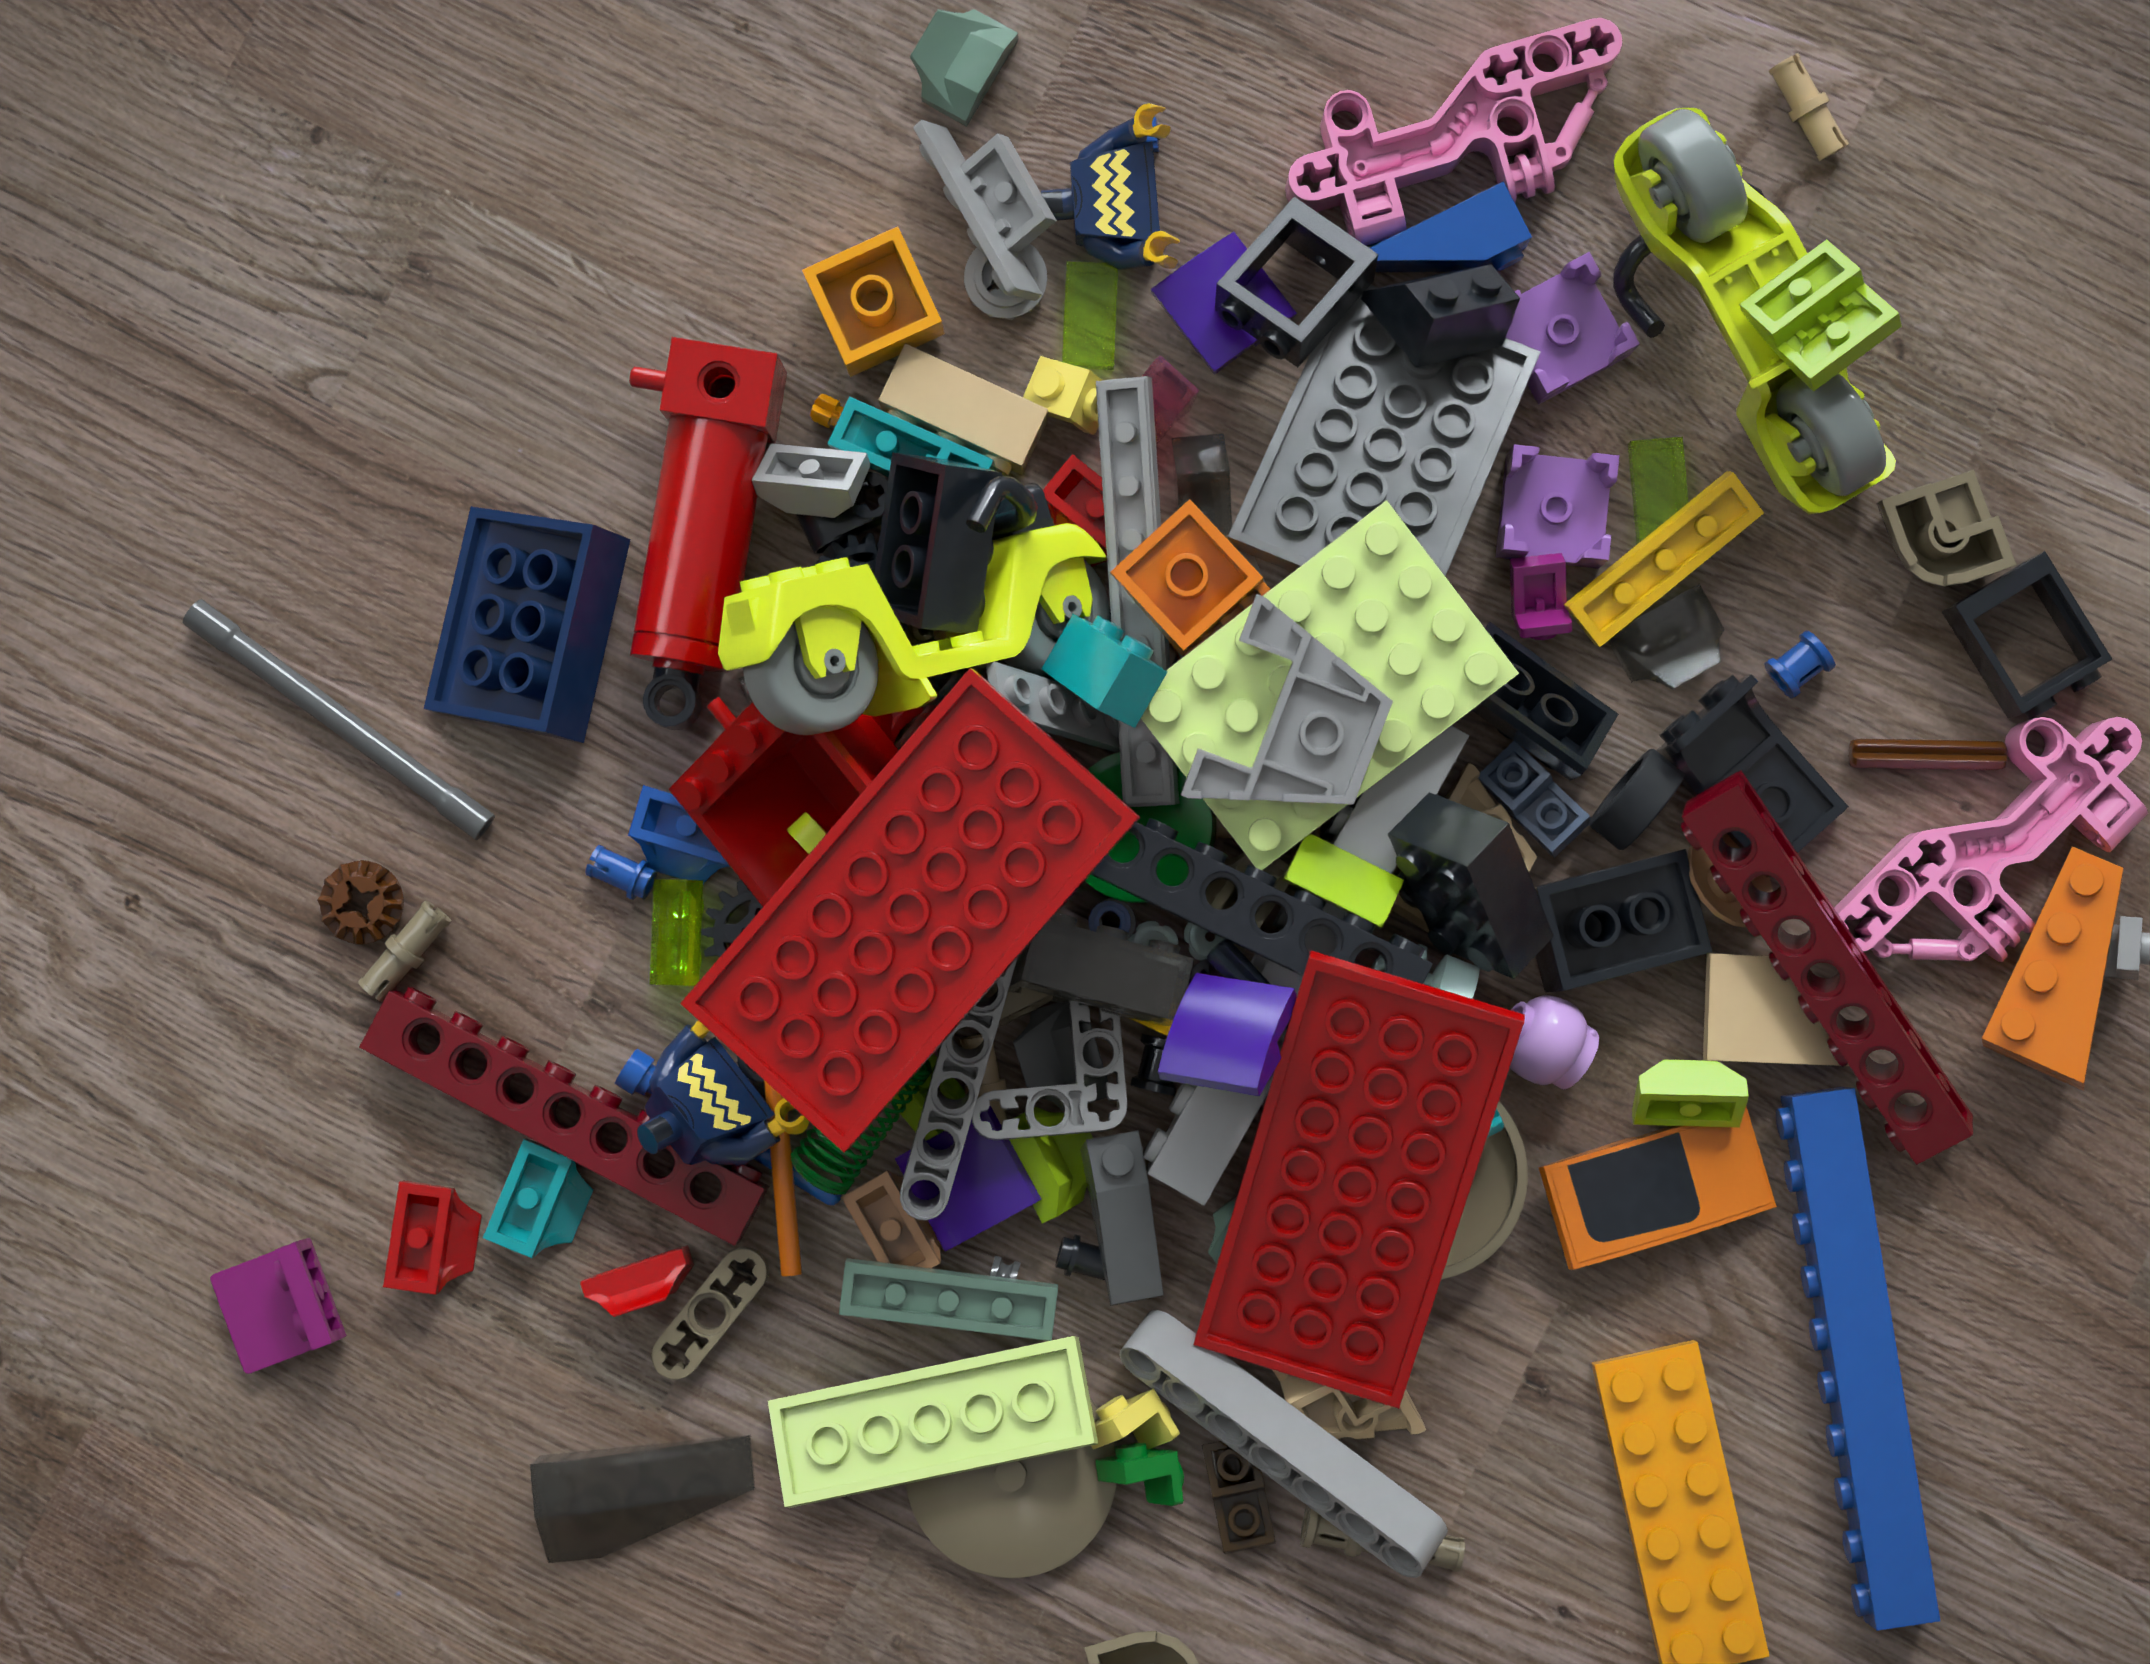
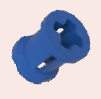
M1808 630L1799 635L1800 642L1778 659L1771 658L1764 663L1771 679L1790 699L1801 693L1800 687L1821 671L1830 672L1836 666L1832 655L1825 645Z

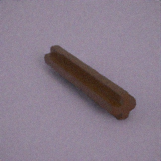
M1855 739L1850 741L1848 750L1849 764L1854 768L1999 770L2005 768L2007 763V746L2002 741Z

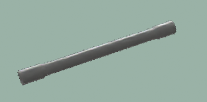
M203 599L196 601L187 611L182 622L186 627L216 649L226 652L435 806L442 816L473 839L478 840L490 827L495 818L493 813L459 788L450 786L244 634L237 624Z

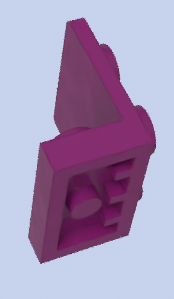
M310 1237L275 1249V1251L215 1273L210 1277L240 1363L246 1374L331 1344L347 1336Z

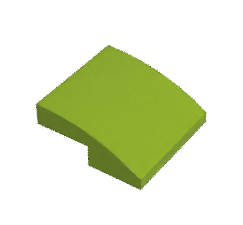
M1827 239L1739 304L1741 311L1761 337L1813 391L1817 390L1902 327L1899 313L1864 283L1861 269Z

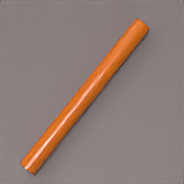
M764 1080L766 1103L775 1112L777 1103L783 1097ZM788 1113L785 1116L786 1122H789ZM783 1132L779 1135L780 1142L770 1148L781 1276H796L802 1274L793 1164L791 1161L790 1134Z

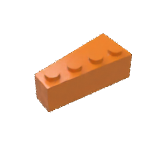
M2075 847L2071 848L1982 1036L1984 1047L2083 1091L2123 879V867Z

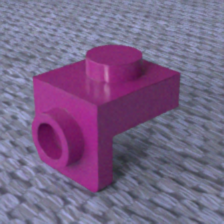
M1562 553L1509 559L1511 615L1520 637L1548 640L1554 638L1557 634L1572 632V620L1564 606L1567 602L1566 561Z

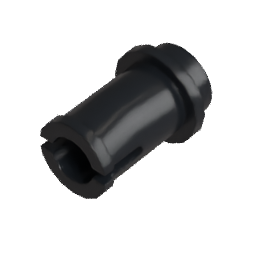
M1075 1234L1073 1239L1063 1237L1055 1267L1063 1269L1065 1276L1070 1277L1071 1273L1075 1272L1105 1280L1099 1246L1080 1241V1235Z

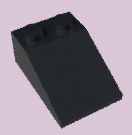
M1686 849L1534 886L1554 935L1536 955L1545 992L1566 991L1712 952L1698 894L1690 881V863Z

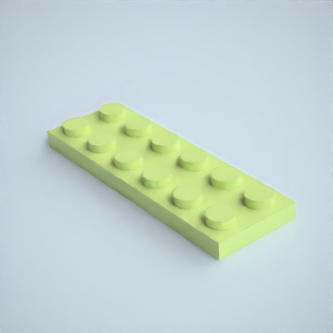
M1076 1336L768 1401L784 1507L788 1508L1098 1444L1079 1337Z

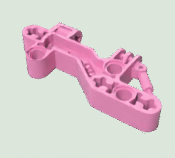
M1594 18L1492 47L1479 56L1431 119L1380 134L1377 132L1372 111L1366 98L1355 91H1340L1331 96L1323 112L1320 128L1325 150L1304 155L1293 163L1285 187L1286 198L1290 202L1293 197H1296L1316 212L1340 206L1348 234L1367 246L1384 241L1407 230L1405 215L1397 189L1447 175L1455 169L1466 154L1473 151H1479L1488 156L1497 183L1499 184L1504 181L1515 203L1517 194L1522 193L1525 198L1535 196V189L1541 188L1545 194L1552 193L1555 189L1553 172L1566 167L1581 136L1593 116L1594 111L1591 109V106L1597 95L1601 94L1607 86L1605 74L1612 67L1620 52L1622 35L1618 27L1610 20ZM1588 41H1592L1594 48H1604L1602 56H1598L1595 49L1583 51ZM1537 54L1549 55L1555 60L1557 70L1553 72L1540 71L1533 63L1532 57ZM1577 55V57L1575 58V60H1574V62H1573V64H1572V56ZM1517 61H1518V62H1519L1518 70L1513 71V70H1514V67H1515V65H1516V63H1517ZM1488 70H1493L1496 77L1505 76L1502 85H1497L1494 78H1485ZM1587 81L1588 92L1582 103H1575L1556 141L1545 144L1531 97ZM1339 111H1348L1356 116L1359 125L1352 130L1340 129L1334 124L1332 116ZM1503 117L1514 118L1520 123L1522 134L1518 136L1505 135L1500 131L1497 120ZM1528 148L1531 158L1527 159L1523 153L1516 155L1514 163L1509 164L1507 156H1513ZM1335 167V176L1329 178L1331 168ZM1309 175L1313 183L1320 182L1317 192L1311 193L1307 185L1300 186L1303 176Z
M2115 717L2090 724L2076 738L2051 718H2035L2018 723L2012 727L2005 739L2007 756L2032 782L1995 820L1909 834L1901 839L1834 907L1843 922L1845 920L1859 919L1867 911L1876 915L1874 917H1865L1856 926L1855 931L1860 937L1854 939L1863 951L1871 949L1874 955L1879 958H1886L1892 954H1908L1910 960L1973 961L1985 952L1996 961L2003 962L2008 957L2004 948L2007 945L2015 948L2021 941L2018 934L2021 931L2030 934L2035 923L2001 887L1999 879L2002 870L2010 864L2032 861L2037 858L2070 823L2097 847L2106 852H2111L2148 814L2147 808L2140 799L2117 777L2141 750L2142 738L2137 726L2126 718ZM2031 729L2039 732L2044 738L2045 747L2041 756H2035L2027 748L2026 737ZM2112 733L2115 739L2111 746L2115 751L2101 754L2096 759L2089 756L2099 753L2108 744L2109 740L2105 736L2106 734ZM1930 845L1932 847L1928 857L1933 863L1918 865L1910 872L1901 868L1913 866L1921 858L1923 853L1918 846ZM1886 877L1895 881L1899 889L1898 899L1892 906L1883 903L1878 893L1879 884ZM1961 877L1969 881L1973 888L1972 900L1966 906L1958 903L1953 893L1954 884ZM1924 895L1962 930L1958 939H1910L1908 944H1892L1884 937ZM1991 903L1998 910L1995 913L1988 910L1981 917L1984 922L1981 925L1974 918V915L1988 908Z

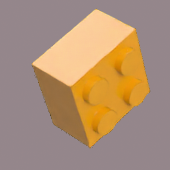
M898 226L802 270L807 285L850 377L900 355L904 344L916 348L945 334L942 320Z

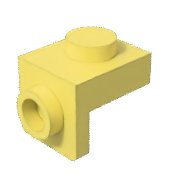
M1040 356L1023 398L1047 408L1049 417L1070 422L1088 434L1094 435L1097 432L1099 426L1096 381H1101L1102 379L1091 370Z
M1151 1389L1127 1400L1123 1395L1117 1396L1099 1407L1095 1412L1100 1419L1094 1422L1098 1444L1091 1447L1093 1450L1120 1440L1133 1432L1139 1443H1146L1147 1450L1172 1441L1180 1433L1171 1418L1169 1409L1161 1401L1155 1389Z

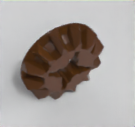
M364 860L341 864L338 869L324 879L321 895L317 899L322 914V922L336 938L353 944H370L385 938L397 926L404 907L402 888L396 877L384 866ZM351 883L353 887L363 894L380 892L367 904L369 911L367 915L371 922H368L367 917H363L359 911H345L342 913V909L346 908L347 904L353 900Z

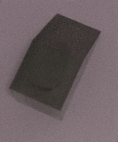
M1224 433L1171 438L1176 509L1178 510L1190 499L1218 530L1228 538L1232 528L1230 468Z

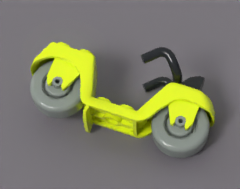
M1676 108L1657 116L1639 127L1624 140L1615 154L1614 169L1617 189L1641 234L1627 246L1615 266L1613 288L1624 310L1648 337L1654 338L1661 334L1665 324L1643 300L1634 284L1635 272L1644 258L1653 253L1663 263L1696 287L1748 381V385L1736 409V414L1776 489L1781 495L1808 514L1833 510L1887 478L1895 469L1896 460L1892 452L1883 443L1879 432L1880 424L1874 419L1872 409L1864 400L1863 392L1850 384L1847 367L1817 390H1811L1788 367L1786 362L1774 352L1741 311L1739 305L1741 302L1808 253L1787 217L1764 197L1761 189L1746 183L1742 179L1743 170L1740 165L1736 164V158L1732 150L1726 145L1727 140L1722 134L1711 127L1707 116L1697 108Z
M998 476L988 481L981 490L966 520V525L970 529L984 533L996 512L992 535L994 551L987 567L984 586L985 609L979 618L977 632L961 633L948 631L947 639L911 646L869 565L864 564L850 567L848 557L818 563L811 567H795L777 571L767 576L739 582L742 592L724 597L718 655L723 669L726 671L743 667L748 693L759 712L776 727L798 735H813L841 729L857 720L862 714L880 716L923 707L937 698V694L927 677L998 660H1004L1011 667L1049 678L1051 676L1041 668L1073 613L1091 623L1094 622L1097 615L1110 621V607L1106 590L1100 577L1091 566V564L1106 561L1107 556L1098 543L1078 525L1068 523L1054 524L1045 494L1038 484L1029 483L1023 485L1012 477Z

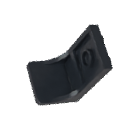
M1732 674L1726 680L1719 681L1698 700L1704 707L1698 714L1692 710L1685 716L1681 715L1659 735L1665 743L1656 751L1685 774L1682 784L1694 797L1742 770L1798 853L1849 806L1762 709L1752 690L1758 683L1757 679L1752 674H1749L1738 680ZM1731 831L1727 833L1740 849L1747 847L1751 843L1750 839L1742 832Z

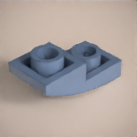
M1515 741L1480 772L1478 779L1482 785L1554 858L1589 825L1590 815L1554 783L1551 774Z

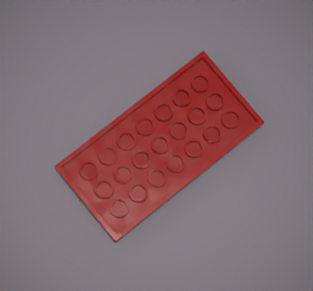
M970 668L680 1004L840 1150L846 1152L1140 819V816L977 671Z
M1311 951L1280 1052L1281 1060L1274 1072L1193 1345L1399 1409L1524 1025L1525 1014Z

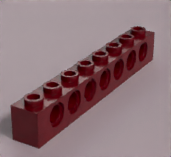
M1742 770L1688 800L1682 815L1684 822L1681 823L1686 839L1695 850L1698 851L1703 848L1713 863L1710 871L1719 888L1725 894L1732 892L1743 907L1739 912L1748 931L1755 938L1761 935L1772 950L1769 953V959L1777 974L1784 981L1791 979L1801 993L1798 996V1001L1806 1017L1813 1024L1820 1022L1830 1036L1827 1039V1044L1835 1060L1842 1067L1849 1065L1859 1079L1856 1081V1087L1864 1103L1871 1110L1877 1107L1888 1123L1884 1125L1885 1131L1893 1146L1899 1152L1906 1150L1917 1165L1973 1136V1114ZM1731 831H1739L1744 833L1751 843L1745 848L1736 849L1728 846L1722 836ZM1760 875H1768L1775 878L1779 882L1780 887L1772 892H1763L1753 885L1752 880ZM1789 919H1798L1806 923L1809 930L1801 935H1792L1787 933L1781 924ZM1817 963H1829L1838 970V973L1831 978H1821L1816 976L1810 968ZM1856 1006L1863 1009L1867 1016L1859 1021H1850L1845 1019L1840 1014V1011L1845 1007ZM1876 1050H1887L1893 1053L1896 1059L1887 1064H1880L1873 1061L1868 1055ZM1905 1093H1915L1923 1097L1925 1101L1918 1106H1907L1902 1104L1897 1098Z
M408 987L405 993L401 991L388 992L359 1048L734 1246L741 1242L770 1187L759 1181L763 1172L748 1163L745 1165L710 1164L705 1160L689 1165L682 1161L670 1145L666 1149L674 1157V1169L668 1176L656 1175L649 1166L648 1159L650 1153L643 1148L637 1135L638 1127L650 1120L646 1110L641 1109L639 1115L636 1116L619 1107L623 1098L598 1085H594L592 1091H589L574 1083L573 1080L576 1073L551 1060H548L545 1067L526 1058L530 1049L505 1036H501L499 1041L496 1042L481 1034L480 1031L484 1025L458 1011H455L452 1018L433 1009L437 1000L422 991ZM426 1024L433 1025L440 1034V1044L431 1054L421 1050L417 1042L418 1032ZM473 1048L480 1050L487 1060V1068L479 1078L469 1076L463 1066L465 1055ZM518 1073H524L529 1076L534 1085L533 1095L525 1103L516 1101L510 1093V1082ZM565 1097L575 1100L581 1110L580 1119L572 1128L562 1125L556 1117V1107ZM610 1122L619 1123L627 1132V1144L620 1152L609 1150L603 1143L602 1133ZM701 1172H711L721 1182V1193L714 1201L702 1199L695 1190V1181Z

